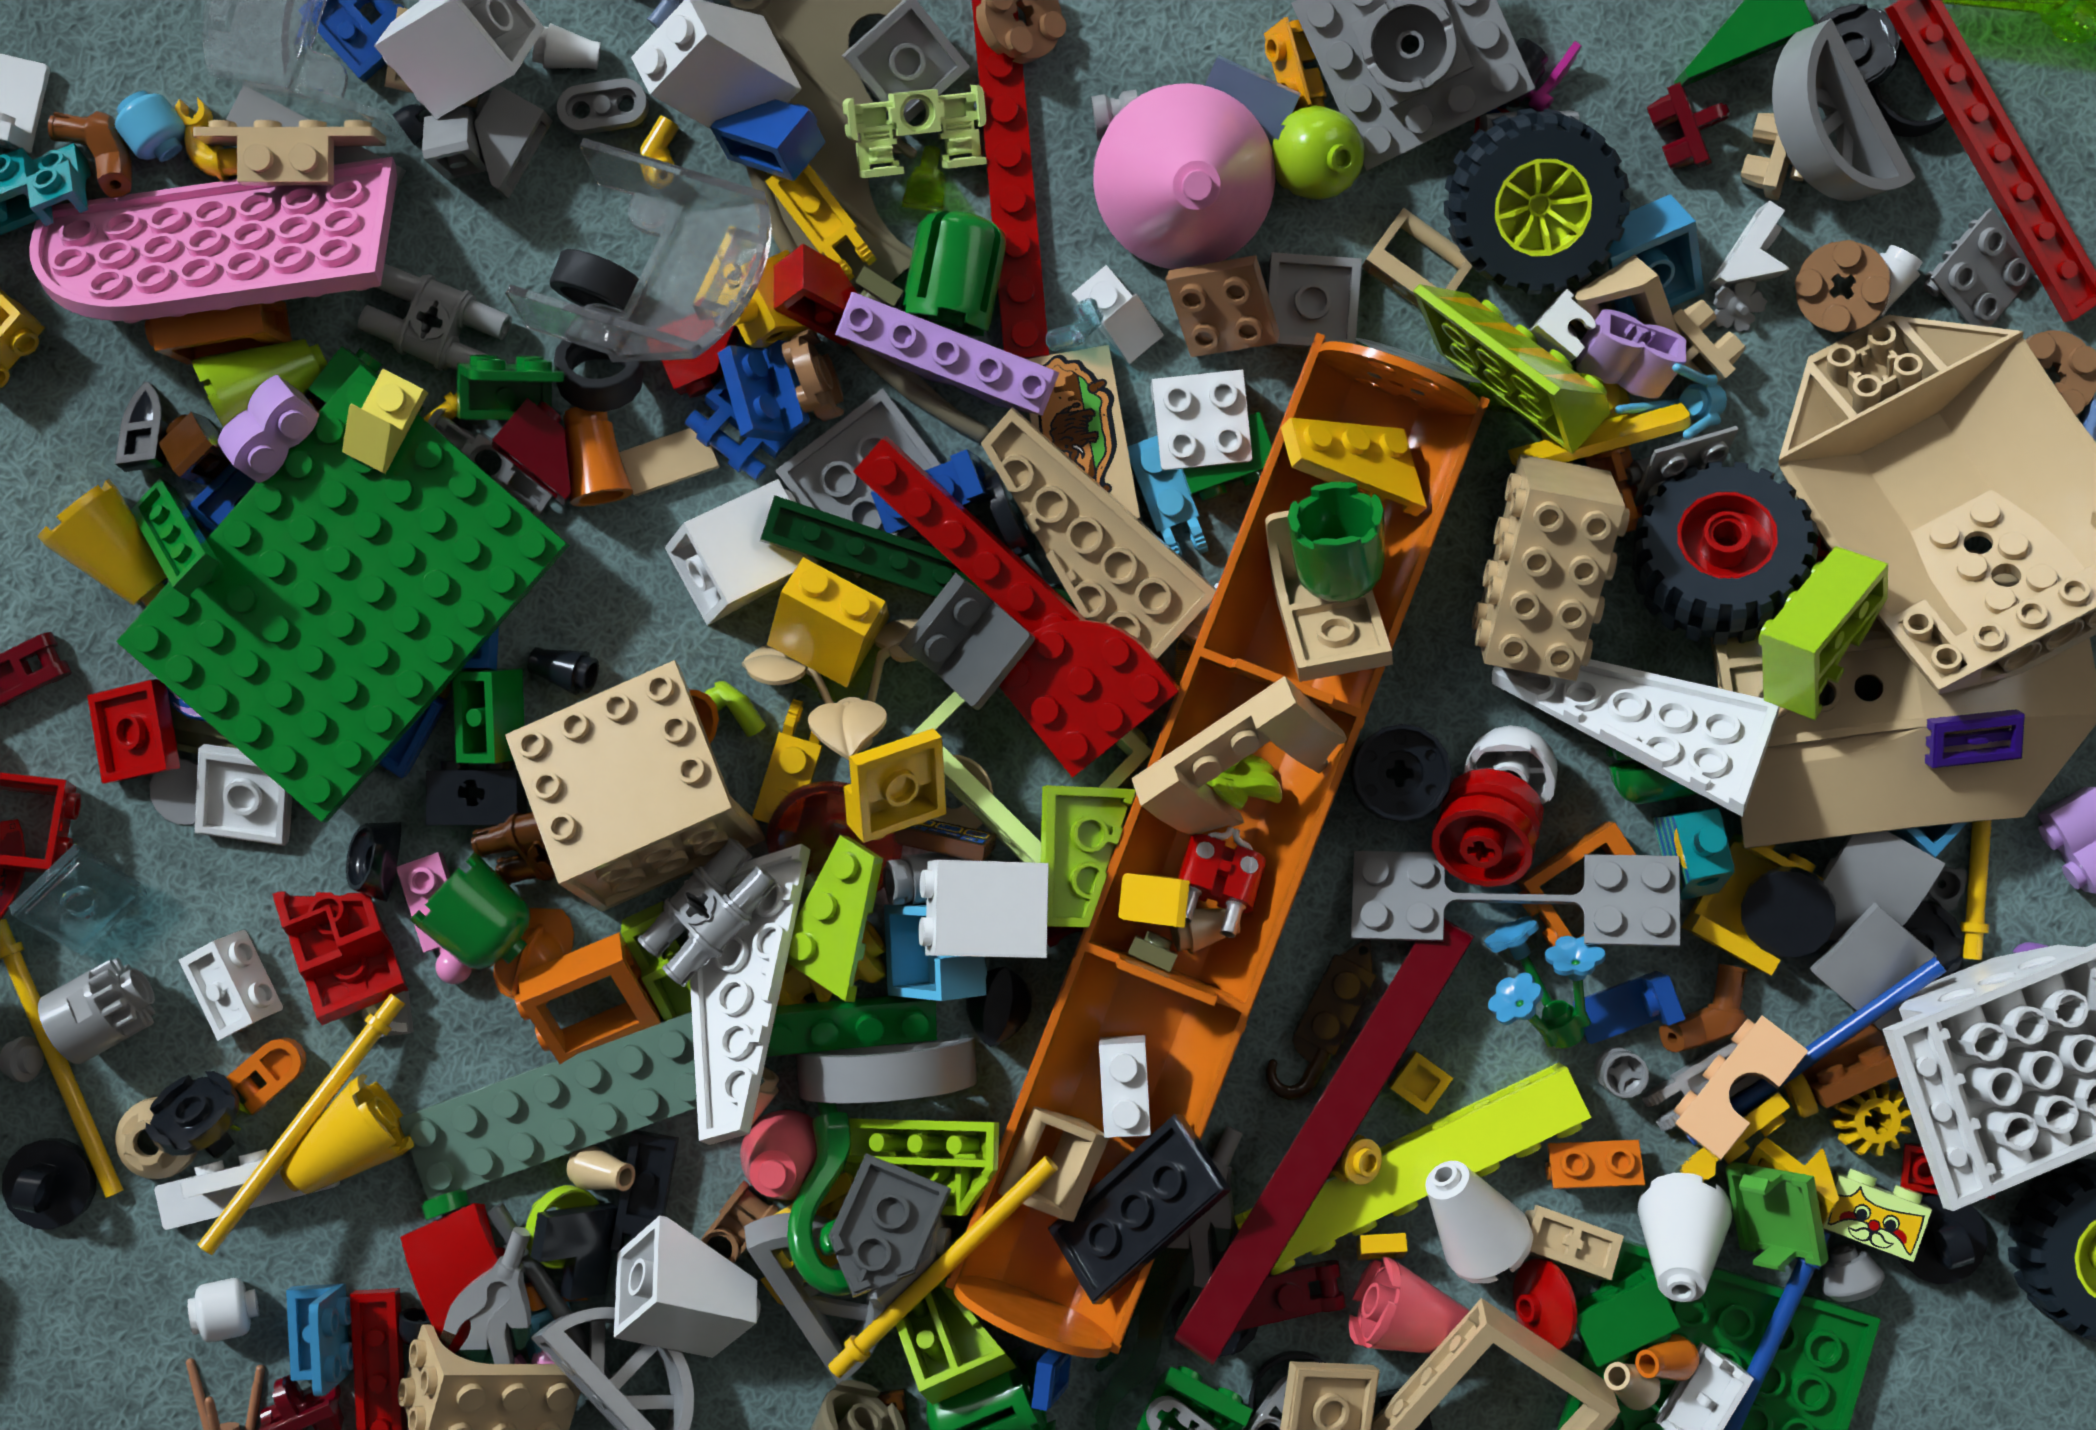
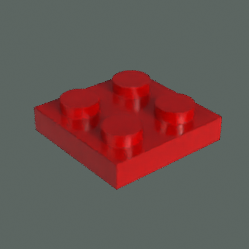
M159 679L87 695L102 784L180 769L167 686Z

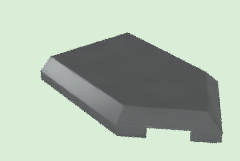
M867 1153L865 1154L828 1237L853 1298L916 1274L949 1197L951 1188Z

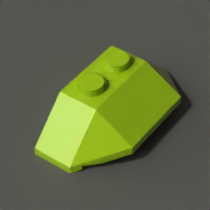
M849 1118L851 1147L843 1170L851 1174L855 1179L867 1153L951 1188V1192L941 1215L967 1216L998 1171L999 1122Z

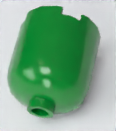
M1329 482L1312 487L1311 496L1301 500L1299 504L1297 501L1292 502L1287 518L1295 568L1301 585L1315 597L1328 602H1347L1356 600L1369 593L1381 579L1385 561L1384 509L1380 498L1376 494H1373L1371 498L1367 494L1358 492L1357 484L1352 482Z
M474 852L466 860L472 868L467 873L458 868L428 899L425 905L431 911L425 916L418 910L410 921L460 963L471 969L481 970L493 966L501 959L509 964L525 948L527 943L521 937L529 927L531 915L529 906L523 898Z

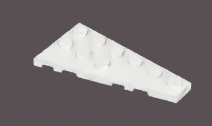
M1590 659L1587 666H1580L1576 681L1494 666L1492 670V684L1743 817L1778 717L1779 706L1764 701V698Z
M803 844L749 860L736 872L726 885L727 890L725 892L728 894L740 885L751 873L755 865L767 871L778 882V885L767 894L751 913L753 916L751 923L748 926L744 925L722 949L723 954L715 959L711 957L690 979L699 1141L708 1145L748 1135L751 1131L811 851Z

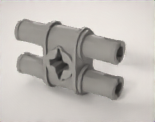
M384 263L381 286L376 288L410 302L407 316L402 319L367 305L362 310L357 325L359 330L393 344V348L400 355L409 354L433 364L434 368L439 371L448 370L449 368L457 371V363H470V355H487L460 343L459 335L461 330L468 326L503 340L510 329L512 316L476 301V296L473 295L472 291H461L437 281L435 276L431 274L418 277ZM429 316L438 317L443 321L440 329L426 324Z
M731 837L704 867L700 865L692 870L693 875L672 898H667L664 901V911L656 918V921L646 932L637 939L649 953L660 958L663 955L662 953L685 929L690 931L688 933L690 938L674 957L662 967L672 980L683 987L687 985L691 977L711 957L715 959L723 954L722 949L744 925L748 926L753 918L751 913L767 894L778 885V882L767 871L755 865L751 873L730 894L725 892L727 890V883L747 860L752 858V855Z

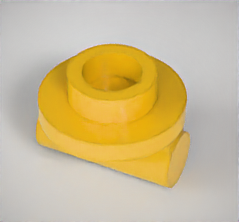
M1357 1134L1354 1140L1345 1148L1341 1159L1332 1173L1343 1182L1350 1181L1359 1185L1371 1182L1381 1168L1382 1155L1379 1146L1373 1140Z

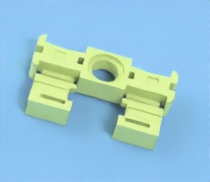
M970 85L971 92L938 95V89L889 93V101L855 105L854 98H846L842 105L843 114L848 117V124H845L846 136L848 139L858 141V133L861 137L860 142L855 143L859 177L873 178L904 174V167L899 166V160H894L892 145L897 144V138H893V136L940 131L942 133H938L939 139L945 140L946 154L941 155L942 168L950 169L987 164L986 157L981 155L979 129L974 127H982L986 124L983 88L979 85ZM913 99L920 100L926 109L924 121L917 126L908 124L904 118V107ZM974 102L977 104V110H975ZM886 111H888V115H889V119H888V120H887V116H886ZM970 153V157L954 158L952 160H949V156ZM891 162V166L870 169V165Z

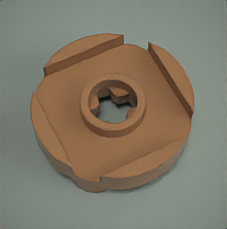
M981 0V4L976 7L978 28L987 45L998 55L1004 52L1009 57L1015 58L1012 62L1019 64L1033 62L1048 54L1066 31V21L1062 16L1058 0ZM1017 6L1022 9L1026 16V25L1023 21L1016 22L1013 13L1017 11Z
M1851 240L1828 243L1815 250L1802 264L1795 280L1798 306L1804 316L1819 328L1836 333L1863 329L1873 323L1886 308L1891 293L1890 269L1884 258L1867 245ZM1840 275L1846 279L1852 275L1855 278L1856 283L1851 287L1854 295L1851 298L1846 299L1843 295H1839L1836 298L1833 297L1831 290L1835 287L1833 279L1836 276Z
M807 329L792 335L790 341L783 343L781 346L782 352L789 368L796 370L801 384L795 389L801 408L805 413L813 411L818 419L828 421L844 414V409L836 406V404L844 401L843 393L829 354L819 355L814 346L822 341L812 329Z
M2049 330L2029 336L2025 341L2043 369H2049L2052 365L2057 368L2060 382L2054 383V385L2074 414L2078 415L2089 404L2096 392V351L2092 347L2086 346L2078 337L2064 331Z

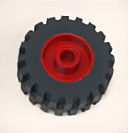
M1721 461L1709 462L1705 469L1700 471L1697 470L1696 466H1691L1680 472L1678 481L1674 478H1668L1660 484L1657 495L1649 496L1643 506L1642 517L1638 518L1632 555V570L1635 571L1634 584L1637 593L1645 595L1644 605L1652 615H1657L1661 612L1663 614L1661 624L1671 631H1675L1680 627L1686 630L1685 638L1699 642L1700 636L1713 638L1712 644L1727 645L1728 638L1737 637L1739 643L1754 641L1756 632L1762 629L1765 622L1769 619L1773 620L1783 609L1789 594L1799 590L1811 576V570L1817 559L1819 549L1816 546L1819 536L1817 525L1814 521L1810 520L1812 511L1804 499L1795 500L1797 490L1787 481H1782L1780 484L1774 481L1775 473L1761 468L1758 473L1748 470V463L1736 461L1734 462V467H1722Z

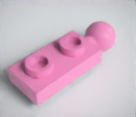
M437 852L396 867L411 916L418 910L426 916L431 911L425 905L428 899L450 877L442 852ZM414 924L423 952L439 949L440 955L435 966L438 977L448 984L464 982L470 976L472 969L460 963Z

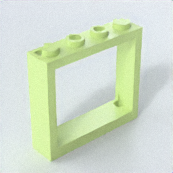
M954 691L911 735L932 728L937 730L965 700ZM1137 727L1115 743L1128 757L1098 788H1118L1151 754L1152 750L1146 745L1148 743L1146 736ZM943 746L945 787L992 833H996V837L1022 862L1041 863V842Z

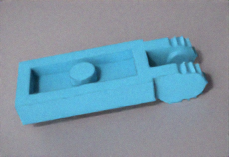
M1158 436L1128 446L1131 468L1156 533L1160 532L1163 542L1181 557L1180 546L1175 541L1170 528L1186 522L1194 549L1197 550L1199 555L1207 552L1208 546L1197 520L1199 514L1193 498L1189 494L1181 469L1167 471L1161 469Z

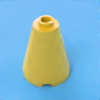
M110 479L104 482L102 488L99 485L95 486L57 516L61 522L57 527L50 530L46 526L37 536L43 542V545L133 606L140 601L148 606L164 588L163 582L168 579L123 496Z
M361 1074L348 1083L322 1112L282 1164L283 1168L280 1170V1175L289 1189L294 1192L300 1190L305 1194L313 1193L404 1155L414 1147V1142L410 1135L405 1137L400 1127L399 1118L404 1116L388 1092L378 1082L375 1081L368 1086L364 1083L367 1075Z

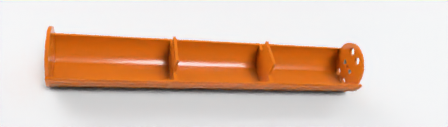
M1316 333L1180 681L1179 687L1182 690L1175 694L1147 768L1284 676L1344 731L1347 740L1335 747L1327 758L1329 764L1320 774L1296 761L1271 741L1253 753V755L1261 757L1273 766L1275 771L1272 775L1279 782L1282 791L1280 803L1248 796V800L1241 810L1235 808L1241 813L1244 823L1232 828L1240 830V838L1249 843L1254 851L1266 858V865L1253 911L1242 913L1240 919L1241 930L1234 938L1226 937L1191 954L1188 950L1177 951L1174 943H1172L1170 950L1177 952L1178 956L1171 972L1128 954L1136 934L1145 938L1147 931H1151L1171 941L1173 939L1170 926L1119 918L1122 876L1126 873L1178 878L1189 839L1192 835L1176 830L1159 820L1140 805L1136 794L1118 845H1116L1107 868V877L1090 926L1083 930L999 1145L998 1171L979 1197L967 1230L1003 1197L997 1192L1034 1106L1083 1119L1104 1133L1099 1056L1100 1037L1145 1035L1151 1135L1174 1114H1179L1185 1117L1197 1138L1201 1141L1240 1038L1245 1031L1249 1015L1385 669V666L1299 682L1272 586L1265 519L1272 513L1288 511L1293 501H1297L1299 504L1301 500L1311 496L1312 487L1329 482L1291 468L1281 427L1289 418L1404 429L1427 508L1416 517L1403 512V505L1387 498L1381 503L1384 509L1385 561L1381 579L1372 591L1392 649L1490 399L1483 396L1477 398L1470 390L1452 379L1412 361L1357 344L1338 341L1327 342L1325 335ZM1357 487L1358 492L1367 494L1366 490ZM1230 825L1207 831L1203 834L1208 835L1213 832L1225 833ZM1233 834L1228 839L1223 840L1226 841L1225 846L1233 849L1236 848L1237 844L1233 839ZM1207 898L1206 902L1198 900L1195 909L1221 907L1216 906L1217 901ZM1046 1124L1025 1175L1044 1156L1052 1159L1063 1130ZM1151 1135L1109 1137L1086 1193ZM1022 1204L948 1276L945 1287L952 1289L957 1300L967 1309L994 1326L1019 1338L1058 1352L1086 1358H1103L1110 1352L1119 1354L1122 1341L1154 1259L1103 1304H1092L1048 1230V1227L1058 1218Z

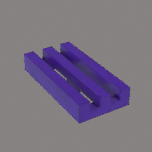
M2014 709L1927 719L1926 728L1931 730V736H1926V746L1930 748V754H1925V764L1931 768L2022 759L2025 714ZM2012 725L2011 728L1944 735V732ZM2011 740V744L2007 746L1943 752L1944 747L1978 745L1994 741Z

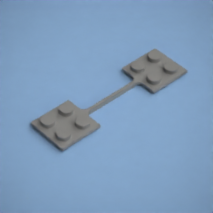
M1354 851L1351 939L1443 942L1444 911L1452 902L1576 904L1584 912V945L1680 947L1679 856L1584 854L1583 889L1574 895L1455 893L1445 885V868L1438 862L1434 852Z

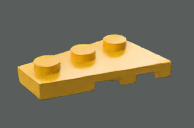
M1289 418L1281 427L1291 468L1327 482L1355 483L1357 487L1366 490L1367 495L1371 498L1373 494H1376L1380 498L1381 503L1386 498L1403 505V512L1416 517L1427 508L1404 429Z

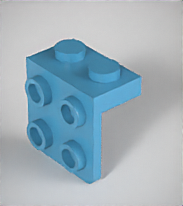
M346 1283L292 1286L286 1290L291 1381L312 1380L314 1396H325L353 1369L352 1342H349L348 1338L351 1308L350 1297H346Z

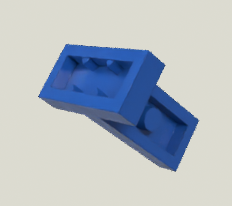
M968 449L951 455V461L925 470L963 506L971 503L978 505L994 498L991 489H984L983 477L985 472L979 456ZM871 492L885 532L895 534L913 527L876 492Z

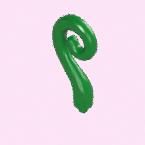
M818 1102L820 1116L812 1121L816 1145V1160L792 1205L788 1220V1248L797 1271L810 1286L824 1294L843 1296L851 1293L842 1270L832 1269L822 1262L814 1246L812 1228L818 1208L840 1177L847 1163L851 1147V1130L847 1113L838 1112L836 1103ZM836 1219L826 1223L820 1230L819 1250L822 1255L831 1256L834 1253L828 1237Z

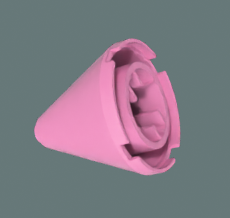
M1189 83L1158 87L1141 94L1129 102L1108 125L1094 160L1093 187L1095 199L1103 221L1116 240L1125 249L1145 262L1167 269H1180L1220 262L1244 247L1259 230L1267 216L1275 188V166L1272 148L1264 129L1256 117L1242 103L1227 93L1212 87Z

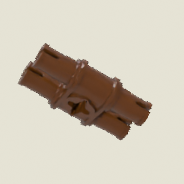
M533 812L526 814L513 813L504 823L485 829H477L473 832L474 837L471 839L473 851L482 859L510 850L519 853L509 857H501L496 862L498 865L495 867V872L508 885L533 878L550 881L555 877Z

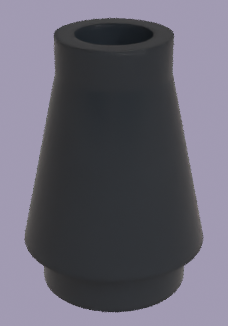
M535 647L529 655L527 669L529 673L539 675L577 695L580 692L589 693L593 689L599 673V661L596 658L590 657L587 651L553 650Z

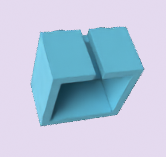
M905 903L901 905H884L887 989L889 996L946 1001L986 995L987 967L985 957L925 956V946H921L919 943V922L921 917H926L927 904L908 905Z

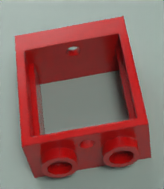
M0 772V790L56 796L45 859L0 855V869L61 875L63 864L68 865L70 863L73 853V839L68 837L71 820L78 818L81 807V795L76 793V786L64 779Z

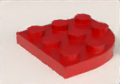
M1076 619L1056 622L1032 632L1031 634L1035 637V641L999 685L1000 689L1072 778L1182 690L1151 651L1136 637L1112 624Z

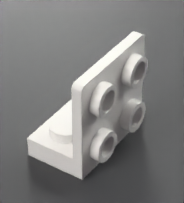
M0 54V147L12 150L23 148L27 153L31 154L50 75V67L47 65Z
M1243 370L1152 379L1150 386L1152 405L1155 407L1162 470H1177L1251 461L1252 449Z

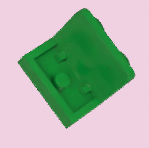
M470 355V363H457V418L509 420L527 398L536 405L543 401L552 407V382H563L564 372L555 369L552 366V361L544 360V357L516 356V364H506V360L498 359V356Z
M1178 1366L1177 1369L1170 1367L1160 1375L1136 1430H1150L1146 1421V1411L1150 1403L1161 1396H1173L1179 1399L1219 1430L1243 1429L1246 1427L1253 1409L1243 1405L1244 1399L1237 1393L1222 1387L1215 1390L1202 1383L1203 1377L1194 1370L1184 1366ZM1173 1407L1170 1412H1165L1162 1409L1158 1412L1157 1416L1161 1421L1160 1429L1163 1430L1166 1425H1171L1176 1430H1188L1175 1417L1176 1408ZM1194 1420L1190 1421L1189 1428L1196 1424Z

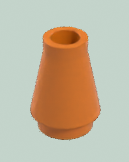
M1671 1334V1338L1666 1342L1654 1344L1648 1349L1641 1350L1636 1356L1635 1365L1640 1375L1645 1378L1655 1377L1685 1381L1698 1368V1350L1685 1337Z

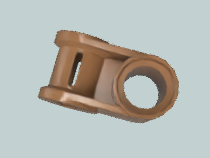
M744 1180L721 1208L719 1216L701 1239L702 1242L710 1247L709 1242L712 1237L723 1236L731 1242L732 1253L725 1256V1258L732 1263H735L747 1247L744 1226L758 1219L772 1216L779 1209L775 1204L767 1205L748 1190L749 1184Z

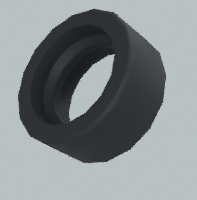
M575 249L561 251L549 281L550 287L567 300L596 313L619 319L631 317L642 289V281L624 267L595 254Z
M602 326L582 328L564 337L556 347L554 368L564 372V381L556 382L561 396L572 406L596 412L619 409L633 401L641 390L643 380L642 354L637 342L625 332L612 327ZM594 359H609L625 367L618 374L603 379L585 378L573 371L581 363Z

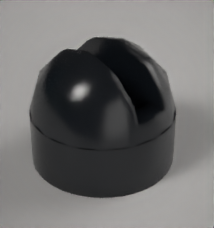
M409 104L392 115L411 142L416 145L423 140L424 120L420 123L416 116L423 112L425 108L418 104Z
M409 1308L400 1312L398 1332L399 1337L405 1344L411 1345L414 1339H418L420 1328L423 1324L432 1325L425 1310Z

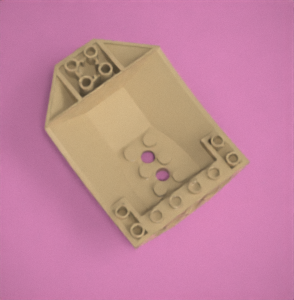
M1887 315L1808 357L1778 465L1787 482L1797 490L1795 495L1797 500L1804 499L1812 511L1810 520L1816 523L1818 534L1830 552L1837 546L1888 563V599L1877 618L1939 695L2019 675L2096 635V441L2076 417L2023 338V331ZM1981 536L1991 542L1992 548L1984 554L1971 553L1966 550L1964 543L1971 537ZM2006 573L2015 576L2019 582L2014 586L2005 587L1997 585L1992 579L1996 575Z
M1968 550L1971 553L1980 554L1976 550ZM2006 573L1996 575L1992 579L1997 585L2005 587L2014 586L2019 582L2015 576ZM1876 617L1860 646L1850 644L1837 666L1844 668V673L1838 683L1828 680L1827 684L1834 691V700L1831 704L1822 706V710L1816 720L1779 707L1778 717L1743 817L1739 815L1744 849L1891 830L2023 818L2096 725V669L2090 638L2019 675L1939 695ZM1761 630L1756 632L1754 641L1739 643L1738 638L1733 637L1728 638L1727 645L1712 644L1713 638L1710 637L1718 688L1764 698L1762 646L1758 643ZM1871 675L1881 682L1883 690L1878 699L1864 701L1856 695L1854 685L1861 676ZM2014 709L2025 714L2022 759L1931 768L1925 764V754H1930V748L1926 746V736H1931V730L1926 728L1927 719ZM2012 725L1944 732V735L2011 728ZM2011 740L1994 741L1978 745L1944 747L1943 752L2007 746L2011 744Z

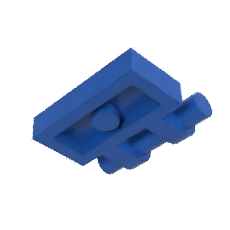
M311 0L299 12L355 75L365 83L386 64L382 55L374 47L375 43L390 23L396 19L397 8L405 7L402 4H395L392 0ZM367 3H371L382 15L373 24L359 11Z
M724 377L705 397V404L714 410L715 413L707 419L697 410H694L685 421V425L697 433L696 439L706 447L712 445L729 459V466L738 473L743 470L754 480H757L767 467L754 457L760 448L775 459L803 429V427L781 441L747 437L739 445L722 431L728 423L739 430Z

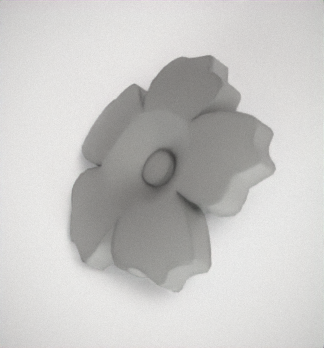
M1747 279L1732 284V290L1728 286L1723 285L1715 293L1714 305L1718 308L1714 311L1717 317L1714 322L1717 327L1724 326L1729 328L1733 324L1737 332L1748 331L1750 324L1755 321V316L1751 312L1765 311V305L1768 301L1762 297V293L1759 290H1755L1756 282L1754 280Z

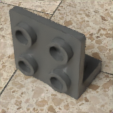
M955 573L899 646L908 655L935 672L971 707L980 710L1017 662L1024 656L1025 652L1035 641V637L990 597Z

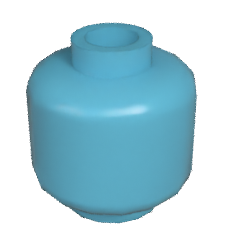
M138 91L125 98L118 105L115 127L135 156L144 160L158 158L160 162H164L175 157L182 150L183 146L180 142L184 138L185 125L166 97L156 93L148 94L147 91Z

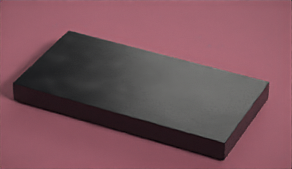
M1174 1114L1085 1194L1074 1222L1058 1218L1048 1227V1230L1092 1304H1103L1231 1191V1188L1185 1117Z

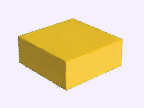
M1414 1050L1389 1084V1087L1427 1115L1454 1078Z
M1406 1233L1360 1235L1356 1241L1357 1260H1381L1382 1257L1402 1259L1408 1252Z

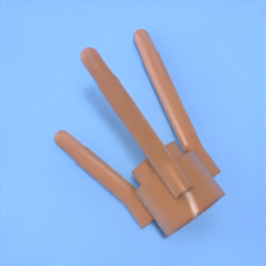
M189 1358L186 1361V1367L203 1430H240L239 1423H219L214 1399L210 1396L205 1397L195 1360ZM262 1364L256 1367L245 1430H255L265 1373V1366Z

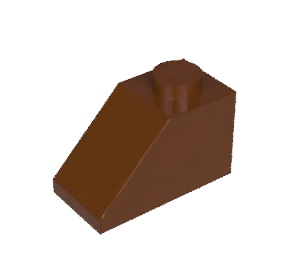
M190 412L188 415L183 414L173 420L166 429L167 435L159 442L172 470L183 479L209 485L231 463L217 444L221 432L207 417L194 412Z

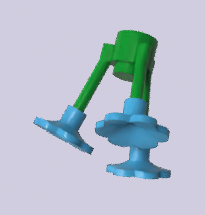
M1525 916L1515 922L1511 921L1503 924L1495 930V933L1489 935L1484 940V943L1494 953L1509 948L1514 959L1520 960L1526 973H1521L1515 978L1507 977L1497 984L1496 994L1488 1002V1008L1493 1014H1496L1497 1020L1503 1025H1510L1517 1019L1528 1020L1542 1035L1547 1047L1554 1046L1563 1049L1576 1045L1584 1037V1027L1591 1024L1586 1012L1583 979L1586 978V975H1590L1595 971V966L1605 961V950L1597 947V945H1584V936L1577 939L1572 936L1560 937L1556 940L1555 946L1546 950V961L1553 965L1554 972L1562 976L1568 975V978L1573 982L1574 1008L1563 1000L1552 1001L1529 957L1531 951L1526 940L1539 929L1537 921L1532 920L1531 916ZM1540 1000L1544 1006L1541 1019L1536 1014V1004Z

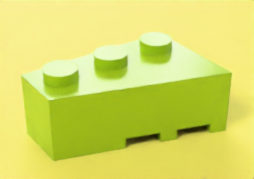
M1837 546L1833 548L1822 562L1818 561L1813 566L1811 576L1800 589L1789 594L1783 609L1773 620L1769 619L1765 622L1758 639L1759 645L1762 646L1764 701L1816 720L1822 710V705L1819 704V695L1828 680L1838 683L1844 673V668L1837 665L1850 644L1860 646L1888 599V563Z
M944 1279L896 1325L918 1390L932 1405L1017 1368L971 1311L957 1300L953 1290L945 1287L946 1281Z

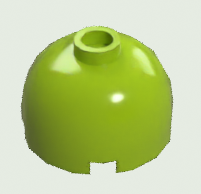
M1317 105L1301 107L1285 118L1281 124L1285 127L1281 131L1279 140L1274 139L1271 147L1274 157L1275 176L1278 183L1283 188L1289 189L1293 194L1311 200L1333 198L1348 189L1359 176L1364 162V143L1357 126L1345 114Z

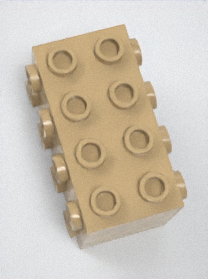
M1519 454L1515 472L1510 473L1506 485L1505 501L1507 503L1504 515L1498 518L1495 527L1494 544L1496 546L1492 560L1487 561L1482 583L1485 588L1482 600L1476 603L1473 612L1472 629L1477 630L1475 645L1481 647L1484 664L1576 681L1580 666H1587L1591 658L1593 641L1588 639L1592 624H1599L1601 621L1605 598L1600 595L1604 581H1611L1614 576L1617 553H1614L1613 549L1617 536L1623 537L1626 533L1630 511L1628 508H1625L1623 494L1619 492L1611 471Z

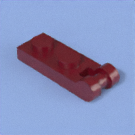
M52 632L37 635L0 654V708L72 674L67 661L60 660L55 650L58 643ZM37 655L43 668L32 672L27 660Z
M1328 1260L1292 1267L1276 1275H1271L1270 1273L1235 1332L1319 1312H1333L1344 1309L1346 1307L1344 1292L1339 1291L1337 1278L1341 1276L1339 1261ZM1318 1280L1321 1294L1310 1296L1308 1282Z

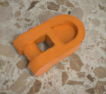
M288 1037L277 1038L264 1044L226 1078L246 1100L244 1103L245 1108L251 1115H254L301 1075L307 1062L306 1052L295 1039ZM255 1072H258L267 1083L263 1088H260L251 1078Z

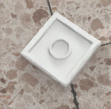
M203 744L198 749L195 833L285 846L289 842L292 796L239 749Z

